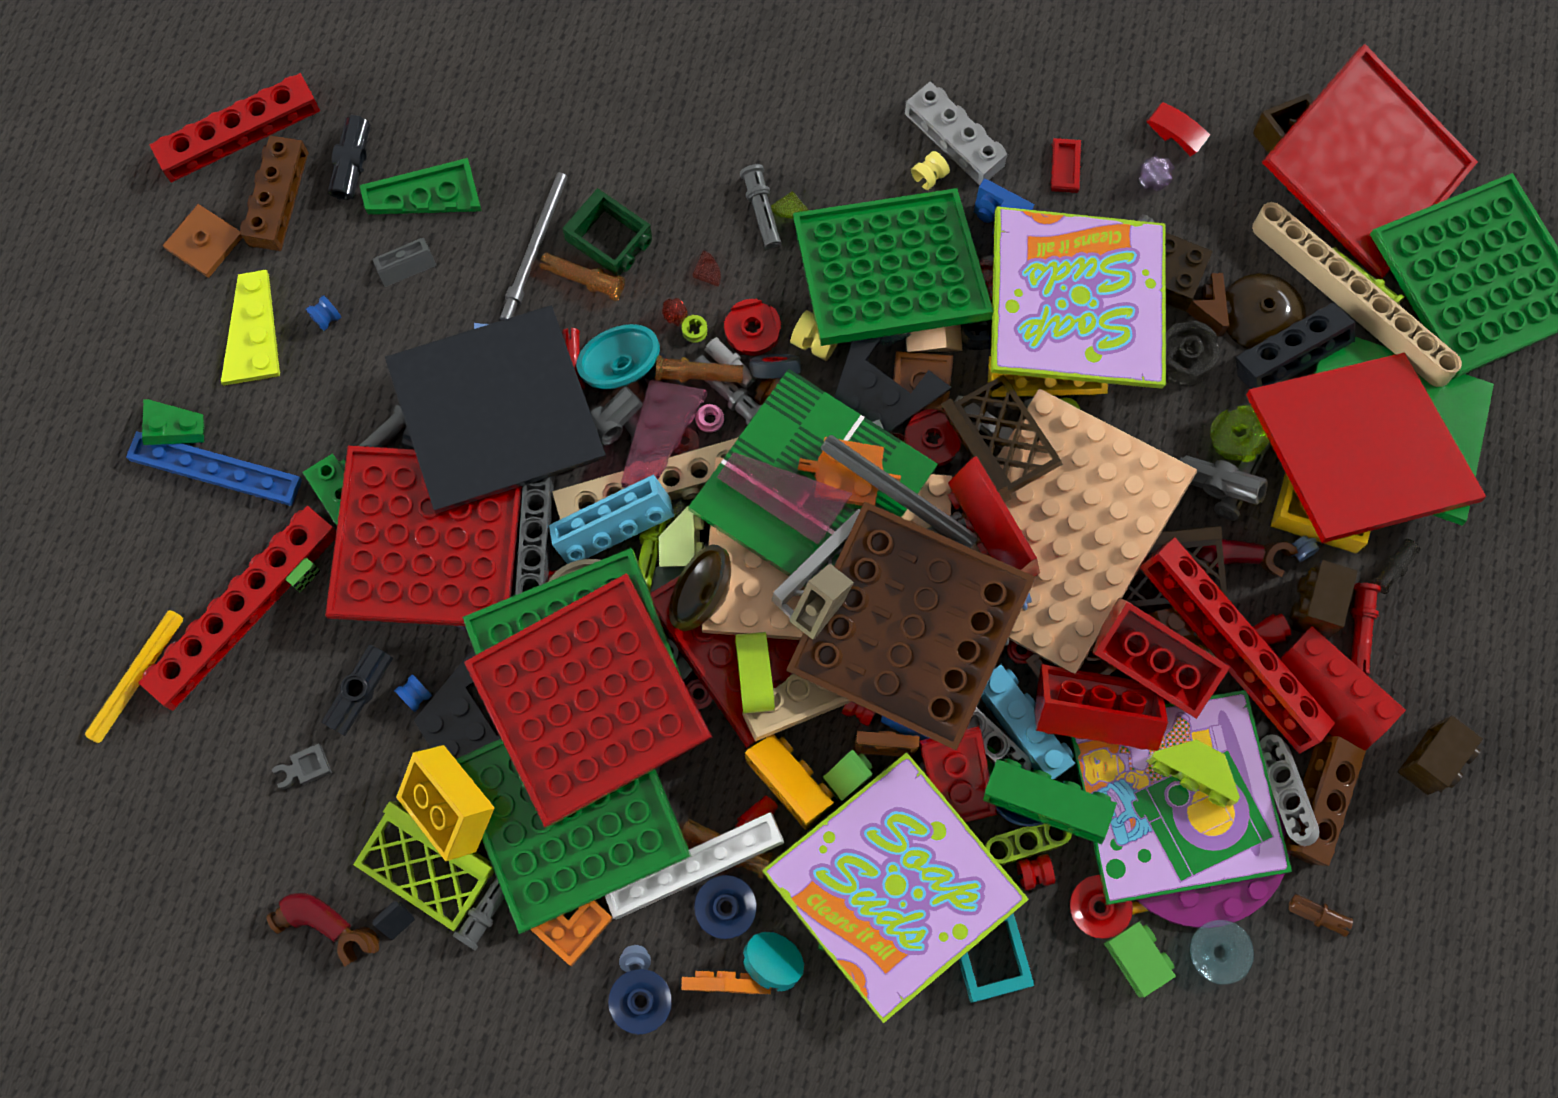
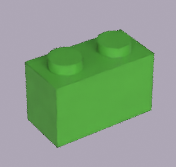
M1140 921L1132 924L1103 944L1137 996L1143 998L1176 976L1172 971L1175 968L1173 962L1165 952H1159L1154 944L1156 941L1155 935L1147 925L1142 926Z

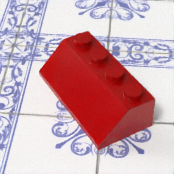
M975 456L948 482L951 492L947 496L955 510L961 508L965 515L966 528L977 535L980 541L976 544L979 552L1030 575L1036 576L1040 574L1035 553L978 457Z
M1118 598L1103 623L1093 650V654L1196 719L1230 668L1208 652L1121 598Z
M1313 626L1306 630L1280 657V660L1335 722L1328 734L1339 736L1364 751L1386 733L1406 711Z
M1041 664L1034 711L1036 731L1070 736L1077 739L1100 741L1111 745L1135 747L1140 750H1159L1168 725L1163 697L1136 680L1079 670L1073 673L1061 667Z

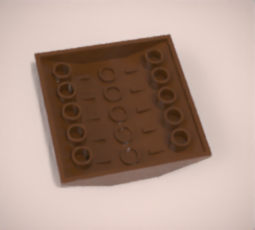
M864 502L834 566L851 579L854 584L844 603L814 640L803 633L786 671L957 751L1036 577Z

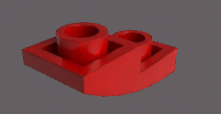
M1164 102L1159 104L1147 120V123L1164 141L1172 137L1190 157L1199 151L1210 135L1188 115Z

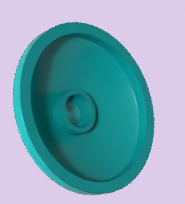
M630 324L613 327L598 334L583 347L577 358V371L581 379L592 387L601 389L624 387L634 383L649 372L659 356L660 344L655 333L645 326Z

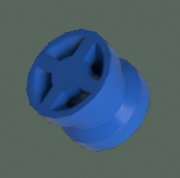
M324 295L319 298V303L315 306H309L305 309L323 331L328 329L329 323L342 318Z
M413 674L408 677V682L404 686H398L394 690L414 712L419 709V704L423 700H429L433 696Z

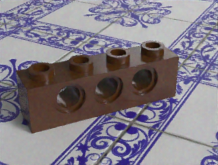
M1325 736L1320 743L1315 745L1303 780V786L1318 823L1320 833L1315 843L1309 846H1301L1293 841L1286 832L1284 841L1288 854L1308 864L1330 865L1366 751L1339 736ZM1299 796L1294 809H1296L1300 804ZM1297 818L1296 820L1301 827L1299 834L1304 836L1306 834L1305 829L1308 827L1302 823L1300 818Z

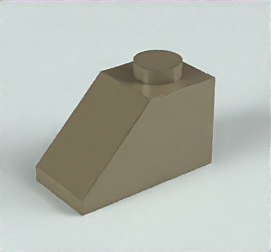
M828 564L808 581L789 621L814 640L844 603L854 582L833 565Z

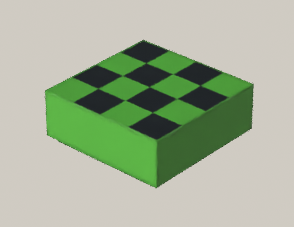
M304 558L286 577V581L298 592H301L320 570L310 560Z

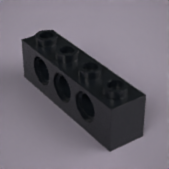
M1333 302L1324 308L1318 309L1303 320L1293 323L1278 334L1268 337L1253 348L1243 351L1236 357L1237 376L1250 389L1286 381L1355 342V321Z

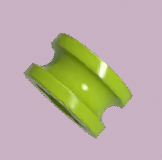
M691 315L684 319L682 333L687 341L698 343L707 336V323L703 317ZM695 323L696 327L698 324L701 325L699 328L700 333L694 334V331H692L690 334L691 324Z

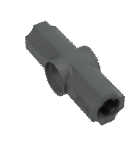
M626 386L604 407H597L590 412L602 446L614 443L623 432L622 426L643 406L642 401Z
M1187 455L1184 458H1180V461L1197 469V473L1190 485L1203 488L1212 497L1226 499L1227 496L1258 505V503L1263 502L1266 496L1267 479L1241 472L1235 465L1227 461L1217 460L1214 464Z

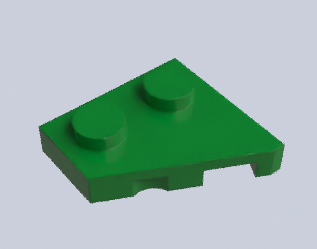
M143 399V445L203 443L204 415L149 399Z

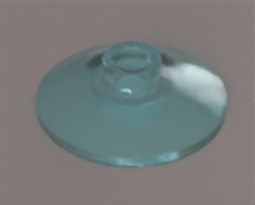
M1215 920L1204 924L1196 931L1191 941L1190 955L1195 969L1205 979L1216 984H1231L1244 978L1251 969L1254 960V949L1248 934L1240 926L1226 920ZM1218 946L1222 947L1225 951L1222 959L1217 958L1214 954V950Z

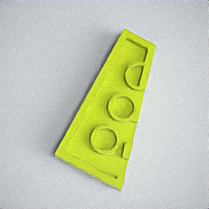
M267 270L238 274L221 378L223 386L280 376L270 281Z

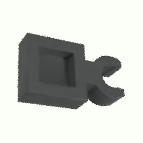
M319 743L291 755L292 765L281 764L272 769V772L276 775L282 772L287 774L286 780L277 784L280 789L290 788L296 779H299L300 784L306 785L332 773L322 745Z

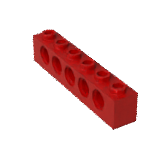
M299 73L285 78L274 86L264 88L257 94L244 100H238L233 105L219 112H213L196 123L188 124L177 132L168 136H162L149 145L162 171L172 183L320 112V109L303 76Z

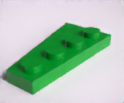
M468 158L360 185L365 210L368 215L482 211Z

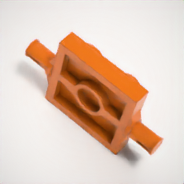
M840 440L883 470L884 447ZM823 450L818 461L799 459L798 470L815 473L817 485L814 498L863 506L864 502L875 506L879 489ZM889 474L900 482L901 475Z

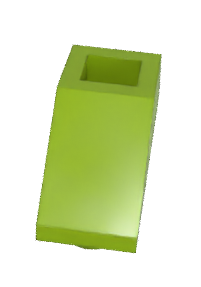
M1197 739L1155 751L1146 761L1153 765L1152 770L1165 777L1171 775L1181 780V786L1193 792L1199 790L1209 795L1208 800L1220 807H1226V805L1230 807L1236 804L1240 798L1225 754Z

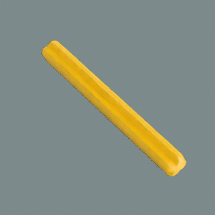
M171 610L167 611L85 732L87 738L96 743L102 742L140 684L138 682L143 678L145 670L156 662L183 622L181 615Z

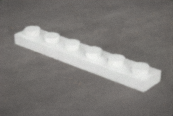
M768 813L689 850L692 857L606 895L605 898L613 919L622 918L783 844L784 840L774 815Z

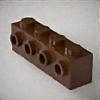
M270 135L267 145H264L262 149V164L260 170H257L255 173L253 195L249 196L247 202L248 213L240 226V233L248 246L275 251L282 250L308 156V151L302 140Z

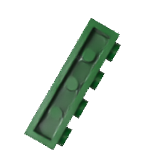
M332 453L302 473L337 525L346 461L344 459L338 461Z
M996 760L983 801L1095 843L1103 844L1117 805L1116 802L1111 801L1110 796L1096 791L1093 794L1083 791L1080 785L1071 781L1058 782L1051 779L1050 774L1041 770H1034L1033 772L1021 768L1022 765L1014 760Z

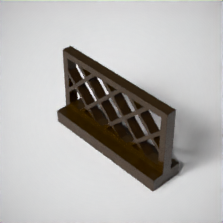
M1004 374L956 402H953L950 398L941 404L947 420L971 458L978 457L1004 503L1012 499L1010 494L1063 465L1060 457ZM1004 386L1007 391L1004 401L990 399L994 390ZM972 403L982 404L979 415L967 414L963 408ZM988 405L1002 407L998 419L984 417ZM1007 409L1020 410L1021 415L1018 422L1004 420ZM982 423L996 425L992 437L979 434ZM1002 426L1016 429L1013 440L998 438ZM1021 430L1035 433L1033 444L1018 442ZM996 445L1010 447L1007 459L994 457L993 452ZM1016 448L1030 450L1027 463L1012 460ZM1036 452L1047 453L1052 459L1043 465L1032 464ZM1010 466L1024 469L1023 476L1011 483L1007 477Z
M1221 526L1161 532L1150 550L1152 554L1174 537L1184 548L1197 547L1193 553L1189 551L1188 553L1206 569V574L1210 572L1219 579L1220 590L1228 598ZM1216 545L1217 558L1209 567L1195 557L1203 546ZM1216 564H1218V574L1212 570ZM1147 576L1142 579L1135 589L1131 586L1128 587L1132 592L1126 598V601L1136 607L1169 604L1165 597L1160 598L1163 595L1161 592L1152 599H1146L1138 592L1148 579ZM1135 594L1142 599L1130 601Z

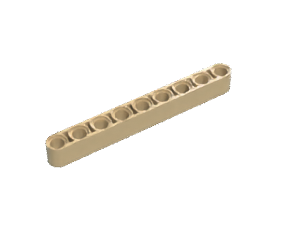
M1274 202L1264 204L1253 223L1252 229L1256 236L1394 354L1405 352L1415 372L1428 383L1436 387H1443L1449 383L1462 366L1460 357L1283 206Z

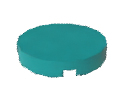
M761 932L754 935L744 948V967L750 977L764 988L769 989L773 987L778 988L777 991H786L793 988L803 975L804 962L802 955L797 947L784 936L774 932Z

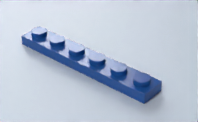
M136 431L126 456L131 462L288 506H293L302 483V479L299 476L185 444L143 445L142 432Z

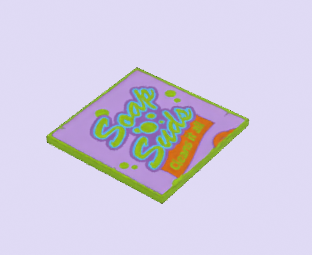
M997 207L994 224L992 302L994 313L992 316L991 373L1162 389L1166 385L1165 224Z
M908 753L900 757L762 870L763 874L882 1023H885L1029 900Z

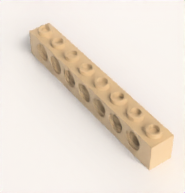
M738 438L552 491L560 520L581 510L580 508L585 502L596 503L653 474L669 495L670 500L681 497L684 500L694 499L715 471L716 457L724 458ZM698 469H703L707 472V475L703 478H695L692 474ZM675 477L679 479V483L675 486L670 487L664 484L668 478Z

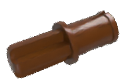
M1297 894L1289 902L1288 909L1290 912L1313 921L1316 927L1324 926L1344 937L1349 934L1346 927L1352 928V918L1328 909V905L1325 903L1320 905Z

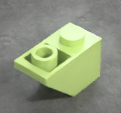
M689 506L659 536V567H686L690 560L700 550L705 548L704 542H700V530H704V520L688 511Z

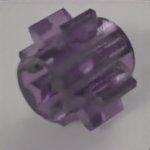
M1153 156L1141 165L1140 173L1142 175L1138 179L1145 189L1150 187L1154 188L1155 191H1159L1172 182L1171 171L1175 168L1168 158L1163 159L1162 157L1159 159L1158 156Z

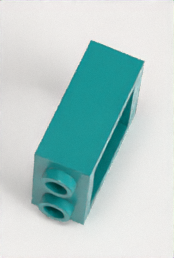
M1014 913L1003 922L1006 923L1021 976L977 987L967 952L959 959V964L970 1003L1034 986Z

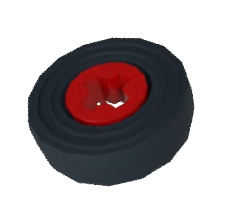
M768 354L750 359L751 376L757 378H782L788 369L796 374L801 372L800 358L796 355Z

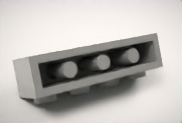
M929 82L906 101L905 115L979 185L984 178L989 180L1005 166L1007 153L1004 147L999 142H994L980 124H975L961 106H956L942 88H937L932 82Z

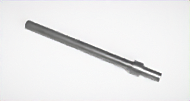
M559 172L556 175L513 286L508 288L505 295L507 301L500 320L513 317L517 304L522 302L525 294L523 291L568 178L564 173Z

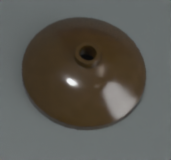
M1256 273L1244 276L1235 281L1225 293L1229 327L1226 331L1235 342L1247 349L1253 348L1268 337L1274 336L1290 327L1293 323L1306 318L1305 305L1298 291L1286 280L1275 275ZM1264 303L1271 304L1272 308H1267Z
M715 544L709 545L700 550L682 571L674 587L669 604V619L675 628L681 631H689L701 626L725 602L730 587L732 570L730 557L726 549Z

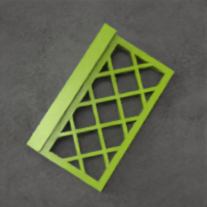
M389 801L383 811L385 813L353 865L455 932L488 879L495 873L491 861L477 852L449 860L451 874L436 877L433 859L442 856L399 801ZM389 822L399 828L401 840L386 844L384 830ZM406 833L411 835L413 838L407 839ZM379 840L380 845H379V846H375V844H376L377 841ZM418 840L424 844L426 857L411 860L408 842ZM402 844L405 862L390 865L387 847ZM381 849L384 867L373 869L364 863L371 851ZM431 849L437 852L438 854L432 855ZM427 860L431 879L415 882L412 864ZM406 865L410 884L399 886L393 882L391 869ZM456 866L464 871L457 872ZM385 870L386 877L380 874L379 872ZM469 873L478 879V882L472 892L462 894L458 875ZM452 877L456 895L441 899L437 880ZM431 882L435 900L424 903L418 899L416 885ZM408 887H410V888H411V893H409L408 891H406V890L403 889V888H408ZM469 896L465 903H463L462 897ZM457 899L459 913L454 921H451L443 915L441 902ZM436 904L437 911L429 905Z

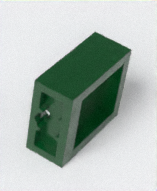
M598 188L562 229L565 241L617 277L623 271L627 272L635 262L634 257L640 250L645 251L652 242L650 224ZM604 211L637 233L615 260L582 238Z

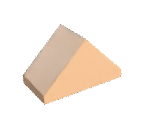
M961 325L906 333L907 352L962 351Z

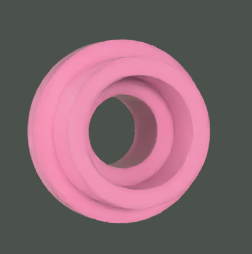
M704 405L696 413V424L704 432H716L723 426L724 414L716 405ZM708 415L715 417V421L712 423H707L704 419Z

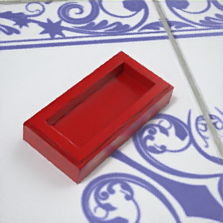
M1053 138L1051 191L1079 192L1081 140Z

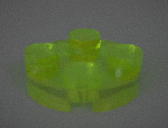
M1241 405L1237 406V410L1228 412L1227 409L1221 412L1215 418L1210 428L1212 444L1215 450L1222 457L1230 460H1241L1243 462L1254 460L1256 455L1262 452L1268 445L1269 439L1252 406ZM1242 429H1247L1246 434L1241 437H1236L1234 434L1235 431L1240 432Z

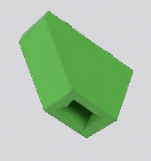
M852 750L823 776L822 781L842 805L870 783L872 777L870 769L873 767L864 754L860 753L857 755Z

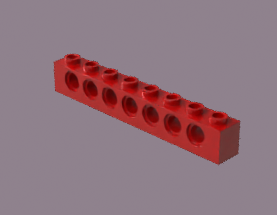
M309 506L296 512L291 518L290 524L283 531L276 533L272 537L270 545L262 553L255 555L251 559L249 567L241 575L234 577L230 581L228 589L220 597L213 599L209 603L207 611L199 619L194 620L188 625L186 633L178 642H173L167 647L164 656L157 664H153L145 670L143 678L138 683L163 706L174 711L291 587V584L286 581V577L301 561L307 558L313 563L336 539V530ZM307 535V539L302 545H296V540L300 536ZM286 557L284 565L275 567V563L279 558ZM265 578L264 586L260 589H254L255 583L259 579ZM244 600L243 608L234 612L235 604L238 601ZM223 622L222 630L217 634H213L214 626L217 623ZM202 644L201 652L192 657L193 648ZM180 667V674L176 678L171 679L172 670Z
M1175 537L1156 550L1139 568L1217 659L1230 667L1229 673L1299 754L1320 743L1335 722Z

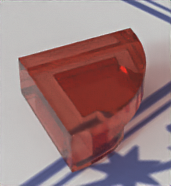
M702 252L693 272V278L719 287L721 281L720 268L714 257L708 252Z

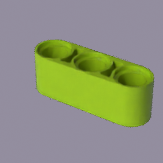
M766 632L736 634V653L743 714L775 711Z
M1042 824L1033 827H1023L995 836L987 841L984 846L989 852L992 844L997 843L1004 847L1005 857L999 860L996 859L1002 866L1060 848L1068 843L1072 834L1063 831V839L1055 841L1049 835L1050 826ZM1026 834L1033 838L1034 848L1032 850H1025L1021 847L1019 842L1021 835Z

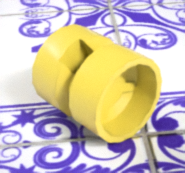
M806 310L794 328L790 343L803 350L810 348L813 355L827 361L837 344L820 345L814 313Z

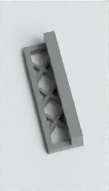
M860 509L773 592L772 602L789 618H791L794 610L786 603L793 596H802L804 590L800 589L805 584L807 585L808 581L818 574L827 563L832 565V558L836 554L841 553Z

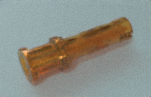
M545 252L541 258L542 261H545V264L540 263V269L586 285L590 292L595 293L598 291L609 295L611 300L617 301L624 289L625 278L622 276L616 278L604 273L603 269L600 268L591 270L551 255L548 252Z
M658 355L655 380L674 379L679 380L680 383L688 382V379L742 383L744 365L689 362V359H686V357H681L679 360L662 358V355Z
M688 819L682 829L684 838L699 845L722 835L700 825L692 819ZM771 852L768 854L761 853L735 865V867L740 868L742 866L757 873L758 878L763 879L765 875L762 870L771 864L774 854Z

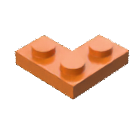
M596 901L580 907L569 920L562 915L531 929V931L568 965L573 966L613 920V917Z
M695 971V977H682L681 990L771 994V987L767 989L760 986L748 973H740V979L736 978V972L717 971L716 977H714V972Z

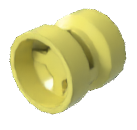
M932 151L927 155L923 163H917L911 168V174L917 182L922 178L926 179L927 182L922 186L925 190L933 187L938 178L942 179L950 173L946 160L936 151Z

